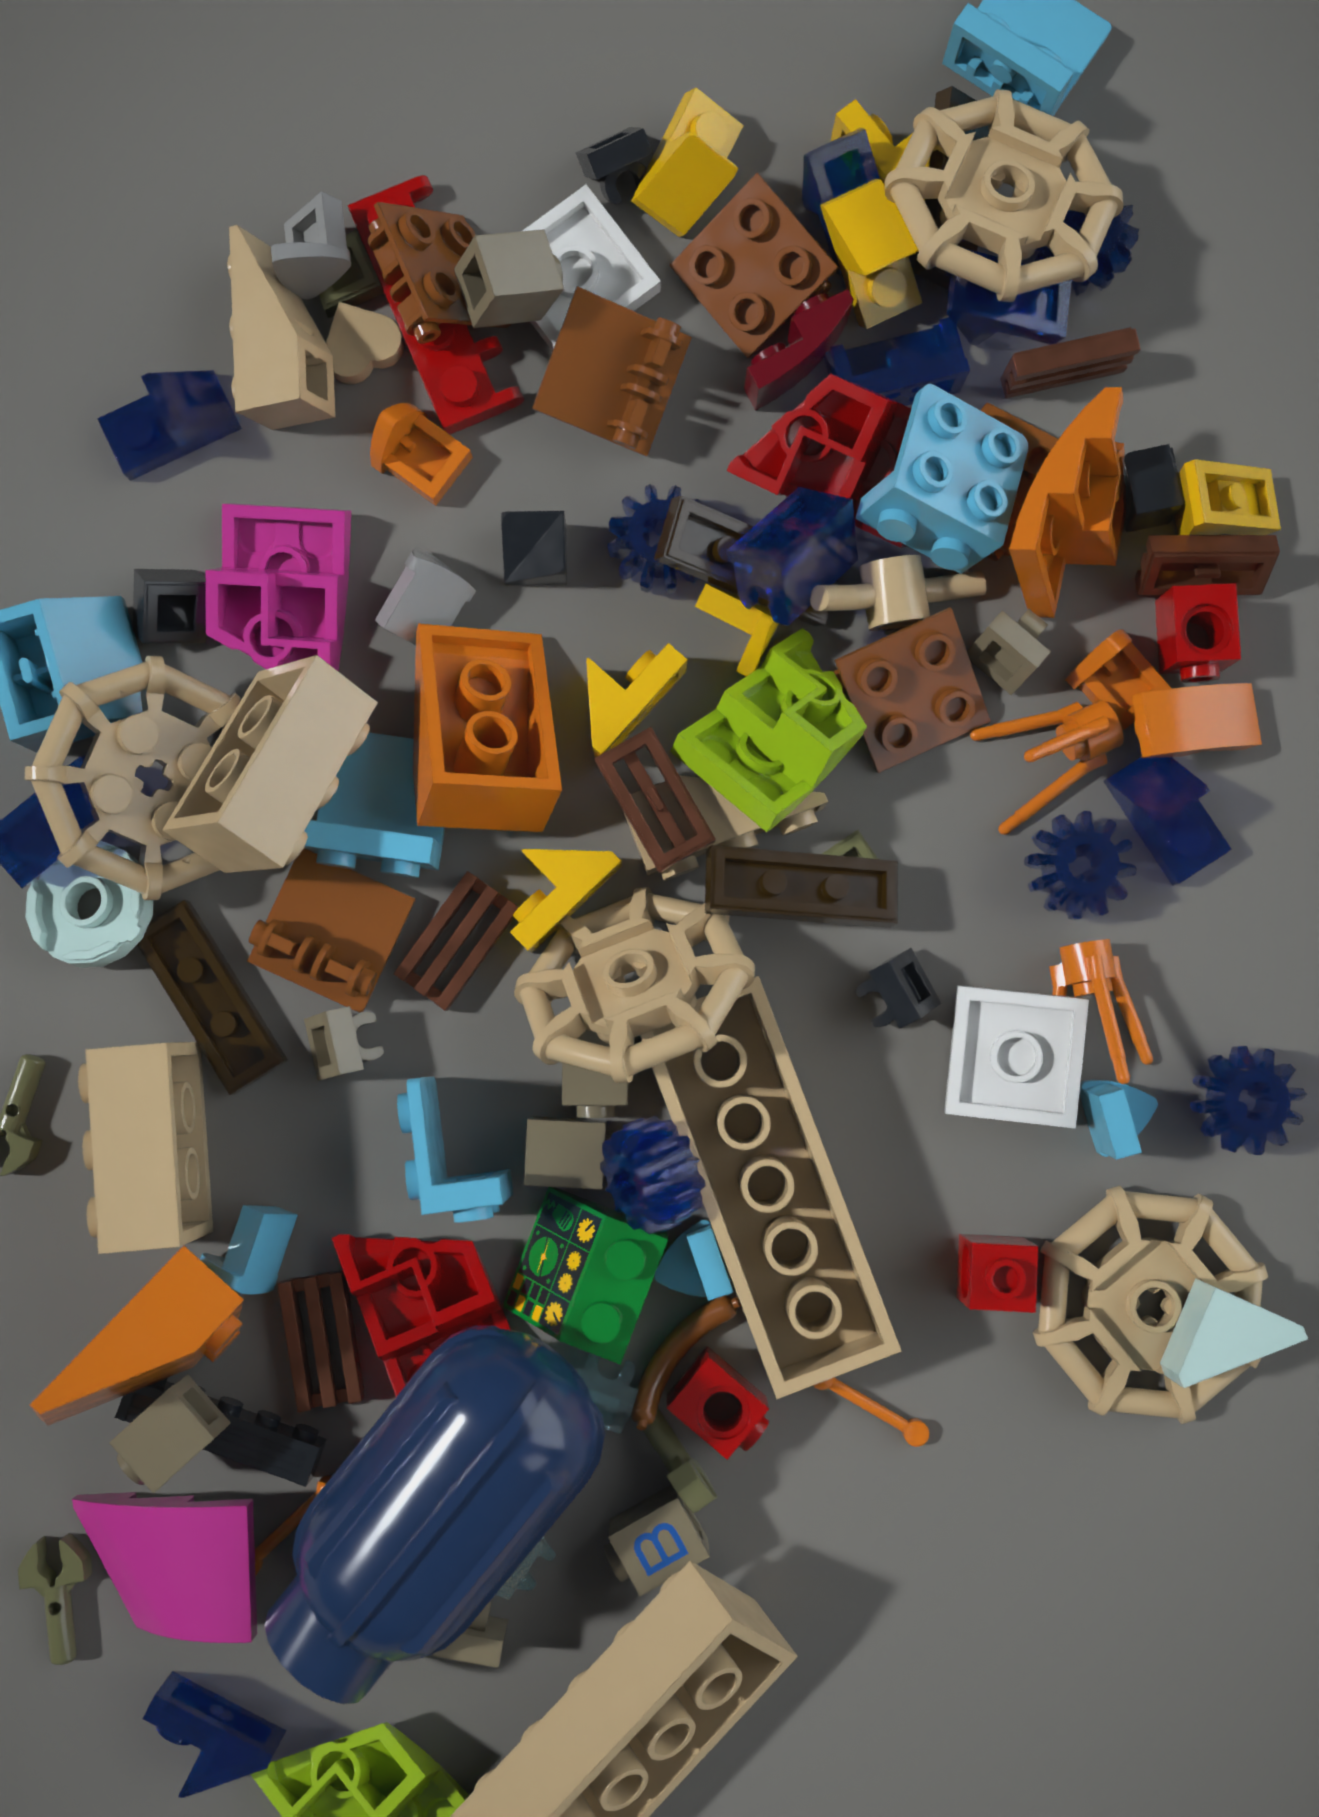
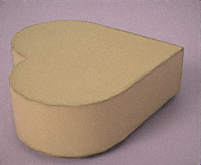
M341 302L338 303L326 341L333 355L334 377L344 384L363 382L370 376L374 368L384 369L393 366L400 360L405 344L400 328L393 319Z

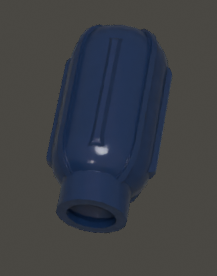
M471 1326L454 1333L429 1355L313 1499L296 1529L292 1555L297 1576L267 1612L264 1628L269 1646L277 1659L301 1685L321 1698L339 1704L358 1703L369 1693L394 1661H413L446 1649L468 1629L588 1483L599 1464L606 1435L601 1411L593 1402L591 1393L583 1378L567 1360L552 1347L527 1333L500 1329L496 1326Z

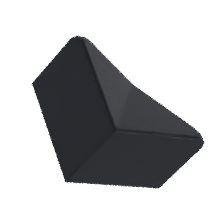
M1166 444L1127 453L1124 456V462L1134 504L1125 527L1126 532L1169 524L1185 503L1173 448Z
M564 511L502 512L501 528L505 585H567V530Z
M134 569L133 629L142 643H206V579L199 571L183 569Z

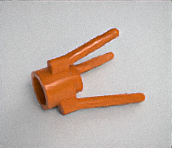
M1099 700L1084 708L1079 702H1075L1056 711L996 723L971 731L970 738L973 741H980L1062 724L1056 728L1057 737L1027 750L1024 753V759L1027 762H1034L1061 750L1071 761L1080 759V762L1001 823L998 828L1000 834H1009L1088 772L1107 764L1105 753L1120 747L1124 740L1120 721L1115 711L1107 702Z
M1110 939L1094 940L1060 947L1062 964L1049 966L1053 986L1052 995L1067 996V986L1073 987L1074 997L1095 995L1117 1081L1120 1084H1127L1130 1081V1075L1110 996L1111 991L1114 993L1140 1060L1143 1064L1149 1065L1153 1062V1055L1124 982L1119 956H1113Z

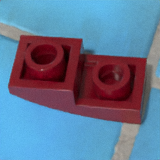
M848 289L830 298L827 293L818 294L802 303L791 318L787 339L790 346L785 347L783 343L771 345L752 359V365L747 367L744 391L755 411L793 388L828 354L839 339L849 319L854 299Z

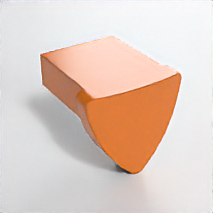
M410 403L392 405L384 409L378 416L371 439V466L381 474H384L386 471L390 472L433 505L437 506L473 458L471 450L427 419V414Z
M1119 629L1085 656L1072 669L1065 680L1073 689L1079 687L1092 703L1099 700L1107 702L1115 711L1122 729L1125 730L1135 721L1132 695L1147 691L1171 689V687L1133 645L1130 636L1123 629Z

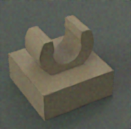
M1030 609L1024 613L1018 622H1015L1004 611H1001L968 649L969 659L1006 692L1012 695L1051 652L1037 640V637L1048 624Z
M348 1006L325 1011L304 1019L318 1081L364 1070V1062L375 1060L384 1054L382 1046L365 1049L358 1044L356 1031L359 1027L377 1021L374 1013L361 1012L352 1015L351 1008Z
M491 1599L462 1635L446 1649L434 1653L433 1656L498 1668L509 1619L489 1616L492 1604Z

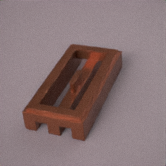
M1131 327L1014 353L1000 378L1005 399L1125 372L1128 368L1127 364L1134 360L1133 355L1138 354L1141 350L1136 328L1131 329Z
M1149 535L1146 542L1148 553H1143L1140 561L1142 570H1137L1135 576L1137 594L1162 595L1172 586L1236 583L1237 595H1262L1280 553L1277 536Z
M652 727L594 758L595 763L658 873L665 871L671 865L693 855L694 852L716 841ZM645 746L696 833V836L687 841L635 753ZM622 759L625 761L671 841L673 849L663 853L613 765Z
M467 871L396 969L394 975L408 983L423 996L432 1000L441 1009L448 1011L514 918L513 914L519 907ZM472 890L480 895L478 900L423 977L415 973L417 967ZM491 904L495 905L501 911L442 992L434 984Z
M343 1270L282 1280L278 1283L297 1412L310 1411L312 1408L323 1406V1408L333 1407L342 1402H349V1404L361 1402L365 1398L348 1285ZM328 1286L331 1288L346 1387L340 1388L335 1386L320 1288ZM305 1291L320 1385V1391L313 1392L298 1298V1292Z

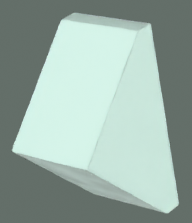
M1195 1278L1160 1365L1166 1377L1181 1387L1186 1388L1305 1341L1308 1337L1303 1326Z

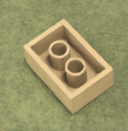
M318 655L259 671L162 831L224 873L283 868L284 865L291 863L304 848L308 838V834L304 830L315 811L326 805L335 794L339 785V779L336 775L346 757L353 754L367 738L370 726L366 722L378 702Z
M171 1042L85 1049L86 1063L80 1066L78 1087L82 1101L89 1103L90 1130H87L84 1134L82 1151L86 1168L93 1170L95 1197H91L88 1202L87 1225L90 1235L93 1238L97 1237L98 1254L181 1247L212 1233L213 1219L202 1056L198 1043Z

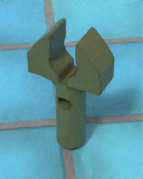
M25 1054L20 1057L0 1113V1138L6 1136V1141L10 1146V1153L4 1162L1 1176L18 1172L37 1158L43 1141L32 1137L25 1123L46 1065L45 1061L37 1055Z
M658 1408L655 1421L647 1425L646 1430H643V1432L669 1471L667 1478L694 1514L718 1496L698 1461L689 1456Z
M70 1533L59 1541L60 1558L63 1567L58 1576L46 1562L47 1546L45 1536L32 1545L18 1568L19 1590L34 1588L44 1597L49 1656L51 1663L55 1665H65L76 1659L77 1649L71 1590L77 1582H84L92 1575L91 1554Z

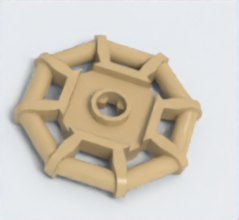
M998 89L993 97L943 110L928 107L914 118V132L896 169L891 171L885 178V196L889 201L896 204L919 251L917 261L927 270L933 267L940 268L995 292L998 301L1013 302L1018 294L1067 280L1084 282L1096 272L1098 267L1097 255L1113 218L1123 210V193L1120 188L1111 184L1087 139L1089 129L1081 121L1078 120L1070 124L1012 99V93L1009 90ZM989 125L990 132L988 137L973 140L976 132L964 133L965 131ZM939 150L949 157L944 170L925 167L932 151ZM1068 160L1079 180L1078 182H1075L1071 173L1067 181L1065 180L1060 170L1062 161L1066 162ZM1002 183L1009 184L1014 187L1013 197L1015 198L1005 197L995 189L998 190ZM924 199H938L942 207L940 212L942 226L939 229ZM1068 210L1082 212L1086 216L1079 233L1063 222ZM964 239L999 254L998 263L959 247L957 244ZM1047 246L1055 255L1021 265V260L1031 257L1035 250L1040 247Z
M147 656L143 663L78 685L72 682L67 683L59 691L62 699L32 766L25 767V780L31 781L60 850L57 859L66 868L75 865L142 894L143 900H159L164 892L220 871V869L196 853L163 865L160 846L176 840L162 831L212 748L207 737L220 728L224 729L241 701L240 696L236 692L228 695L164 664L162 656ZM141 692L143 711L141 713L110 723L99 708L100 705ZM167 693L207 713L201 717L195 726L162 711L164 694ZM83 723L96 733L80 768L62 766L79 727ZM156 761L163 766L162 775L168 779L165 790L155 789L151 797L141 793L143 781L135 777V772L138 766L149 768ZM80 783L83 793L87 794L93 808L91 812L94 821L81 830L62 786L63 784ZM107 832H111L141 845L139 861L135 863L96 845Z
M649 887L635 888L631 897L575 919L570 916H565L556 924V934L529 973L523 974L517 979L514 996L524 1006L534 1036L533 1052L543 1063L553 1065L561 1062L612 1076L615 1083H628L632 1081L633 1074L696 1049L707 1052L717 1044L715 1034L742 989L752 985L755 976V965L750 958L744 956L729 925V915L705 914V903L700 904L652 894ZM655 920L667 922L666 925L669 932L654 929ZM703 940L709 942L714 954L695 957L692 947ZM573 952L580 954L581 958L573 970L569 962L561 970ZM636 971L640 978L633 982L625 983L624 976ZM700 985H713L698 1012H696L694 1009L697 1004L695 995ZM568 997L571 1007L555 1016L551 1007L552 1000ZM669 1023H673L677 1027L634 1044V1037ZM586 1030L597 1032L599 1039L609 1043L610 1047L578 1038Z
M1119 1185L1107 1189L1106 1197L1053 1242L1050 1243L1045 1240L1040 1250L1045 1256L1039 1325L1033 1331L1037 1346L1045 1347L1088 1399V1409L1100 1416L1105 1415L1109 1411L1177 1418L1181 1424L1195 1421V1412L1250 1366L1257 1368L1261 1358L1186 1388L1181 1387L1165 1375L1166 1391L1125 1387L1130 1371L1151 1370L1164 1374L1160 1361L1195 1278L1228 1293L1235 1292V1296L1261 1307L1263 1280L1268 1278L1265 1264L1256 1262L1212 1209L1213 1201L1201 1194L1188 1198L1124 1191ZM1137 1218L1179 1222L1174 1241L1159 1240L1153 1237L1141 1238ZM1115 1224L1122 1239L1117 1246L1094 1265L1079 1256L1083 1250ZM1201 1237H1203L1228 1269L1215 1276L1212 1275L1193 1252V1248ZM1071 1271L1086 1278V1285L1081 1295L1084 1314L1082 1317L1066 1319L1069 1272ZM1162 1289L1166 1295V1298L1160 1303L1162 1310L1165 1312L1162 1318L1157 1321L1149 1315L1139 1318L1137 1309L1141 1304L1138 1299L1141 1293L1148 1290L1154 1294ZM1090 1334L1098 1341L1112 1358V1361L1101 1375L1073 1341L1080 1340Z

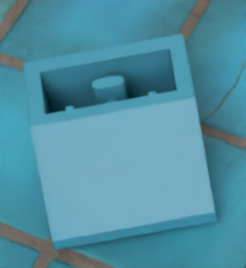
M122 596L41 598L0 610V706L10 741L38 752L62 699L59 691L67 683L72 682L78 685L143 663L126 601ZM141 692L100 705L99 708L110 723L143 712ZM81 723L73 742L93 737L96 733Z

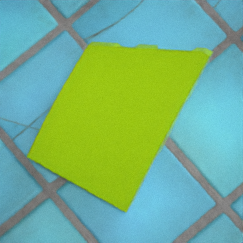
M801 628L770 648L762 666L726 689L717 708L678 733L670 750L673 755L765 832L770 831L790 814L829 775L867 728L854 704L849 702L842 692L843 686L833 671H822L811 653L814 639L804 628Z
M388 1722L262 1764L250 1773L251 1777L282 1817H450L470 1796L438 1762Z

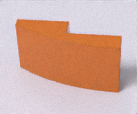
M1252 683L1190 686L1147 691L1132 695L1135 713L1134 727L1140 742L1142 758L1183 757L1202 751L1244 750L1262 745Z

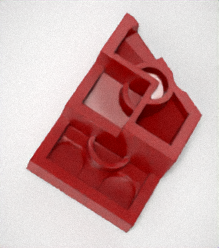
M830 374L807 394L806 399L793 411L786 412L771 426L772 429L744 454L735 457L730 462L727 472L773 494L784 495L839 522H847L891 544L904 548L906 547L905 544L884 538L876 529L855 518L861 497L894 471L912 408L834 374Z
M339 1234L332 1237L349 1289L357 1297L377 1356L384 1362L396 1396L429 1355L450 1335L471 1326H496L500 1329L512 1330L473 1241L449 1239L421 1241L410 1237H395L394 1239L354 1237L350 1234Z

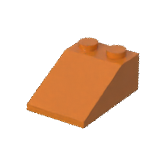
M418 623L416 630L413 780L417 826L543 832L562 792L542 634Z
M183 1246L30 1404L31 1408L49 1426L191 1369L204 1355L211 1362L216 1361L241 1333L239 1329L243 1323L239 1320L244 1299L189 1249Z

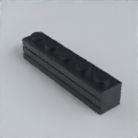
M168 1378L122 1396L115 1418L131 1423L165 1391L173 1386L174 1383L168 1382ZM208 1396L231 1424L204 1447L203 1450L304 1487L309 1484L314 1477L327 1441L326 1438L318 1436L319 1431L316 1428L305 1424H296L293 1427L281 1423V1417L273 1412L259 1410L258 1413L243 1409L244 1404L237 1399L223 1396L218 1400Z

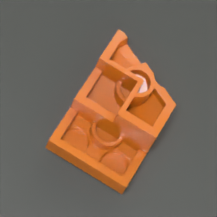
M1105 387L1066 428L1044 460L1018 516L1009 551L1027 609L1032 610L1039 617L1055 618L1066 564L1116 566L1126 516L1124 443L1115 442L1120 410L1123 405L1122 387Z

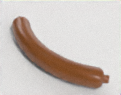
M724 1295L705 1303L683 1319L663 1340L647 1364L634 1395L631 1418L637 1423L636 1428L638 1430H646L647 1425L655 1421L658 1405L665 1386L674 1369L686 1353L710 1331L735 1317L737 1308L741 1307L738 1297L732 1299L729 1295Z

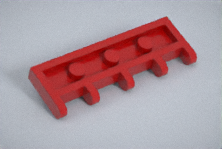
M421 175L347 206L442 429L451 435L519 406L524 402V397L518 386L509 387L495 393L482 362L498 356L503 351L497 336H490L473 342L466 325L441 323L439 325L441 335L429 343L420 344L415 336L408 335L406 332L404 321L397 308L401 302H396L392 299L390 289L393 285L385 283L375 254L368 244V237L371 235L369 225L379 218L374 207L377 202L415 208L414 203L429 197L433 193V187L428 176Z

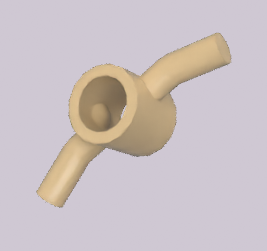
M920 555L894 556L861 565L859 567L861 584L815 586L810 594L811 606L817 611L865 609L869 631H885L908 627L929 617L928 603L985 595L986 580L982 570L924 578Z

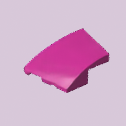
M234 503L222 504V567L205 570L206 635L232 650L238 649L249 655L256 664L265 669L318 655L339 672L349 582L351 510Z
M136 1492L76 1495L72 1499L73 1508L137 1628L163 1637L185 1641L252 1643L257 1635L253 1499L194 1502V1495L137 1498Z

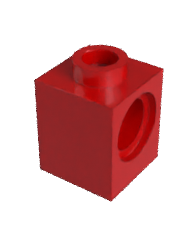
M1236 583L1172 586L1155 600L1159 674H1180L1181 682L1183 683L1209 682L1219 679L1220 672L1241 660ZM1187 623H1195L1204 628L1209 638L1207 649L1198 648L1189 641L1186 633Z
M959 1234L956 1298L970 1310L1036 1313L1038 1246L1023 1237Z
M706 1346L666 1395L667 1409L726 1460L731 1457L738 1447L745 1452L748 1451L759 1440L769 1424V1420L764 1416L770 1409L766 1395L708 1346ZM717 1392H729L735 1395L740 1401L736 1414L726 1420L711 1418L704 1410L705 1402L711 1395Z

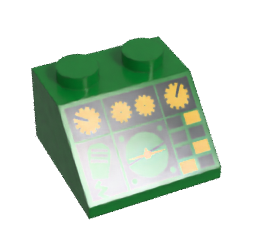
M549 1186L502 1307L560 1342L621 1365L667 1244L668 1231L559 1188Z

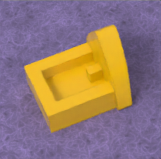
M709 582L705 584L695 605L696 608L751 635L736 672L748 676L756 671L776 628L783 618V613Z

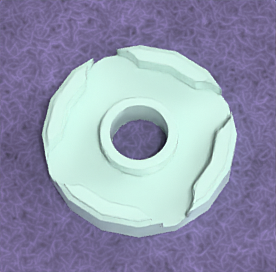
M103 841L96 845L138 863L130 853ZM60 850L54 852L44 863L48 867L41 873L39 880L33 878L27 892L25 917L33 940L43 950L49 952L52 957L79 968L104 967L125 957L144 937L153 916L154 900H143L141 893L75 865L66 868L57 859ZM98 888L101 894L99 909L90 918L81 920L77 911L81 896L86 891Z

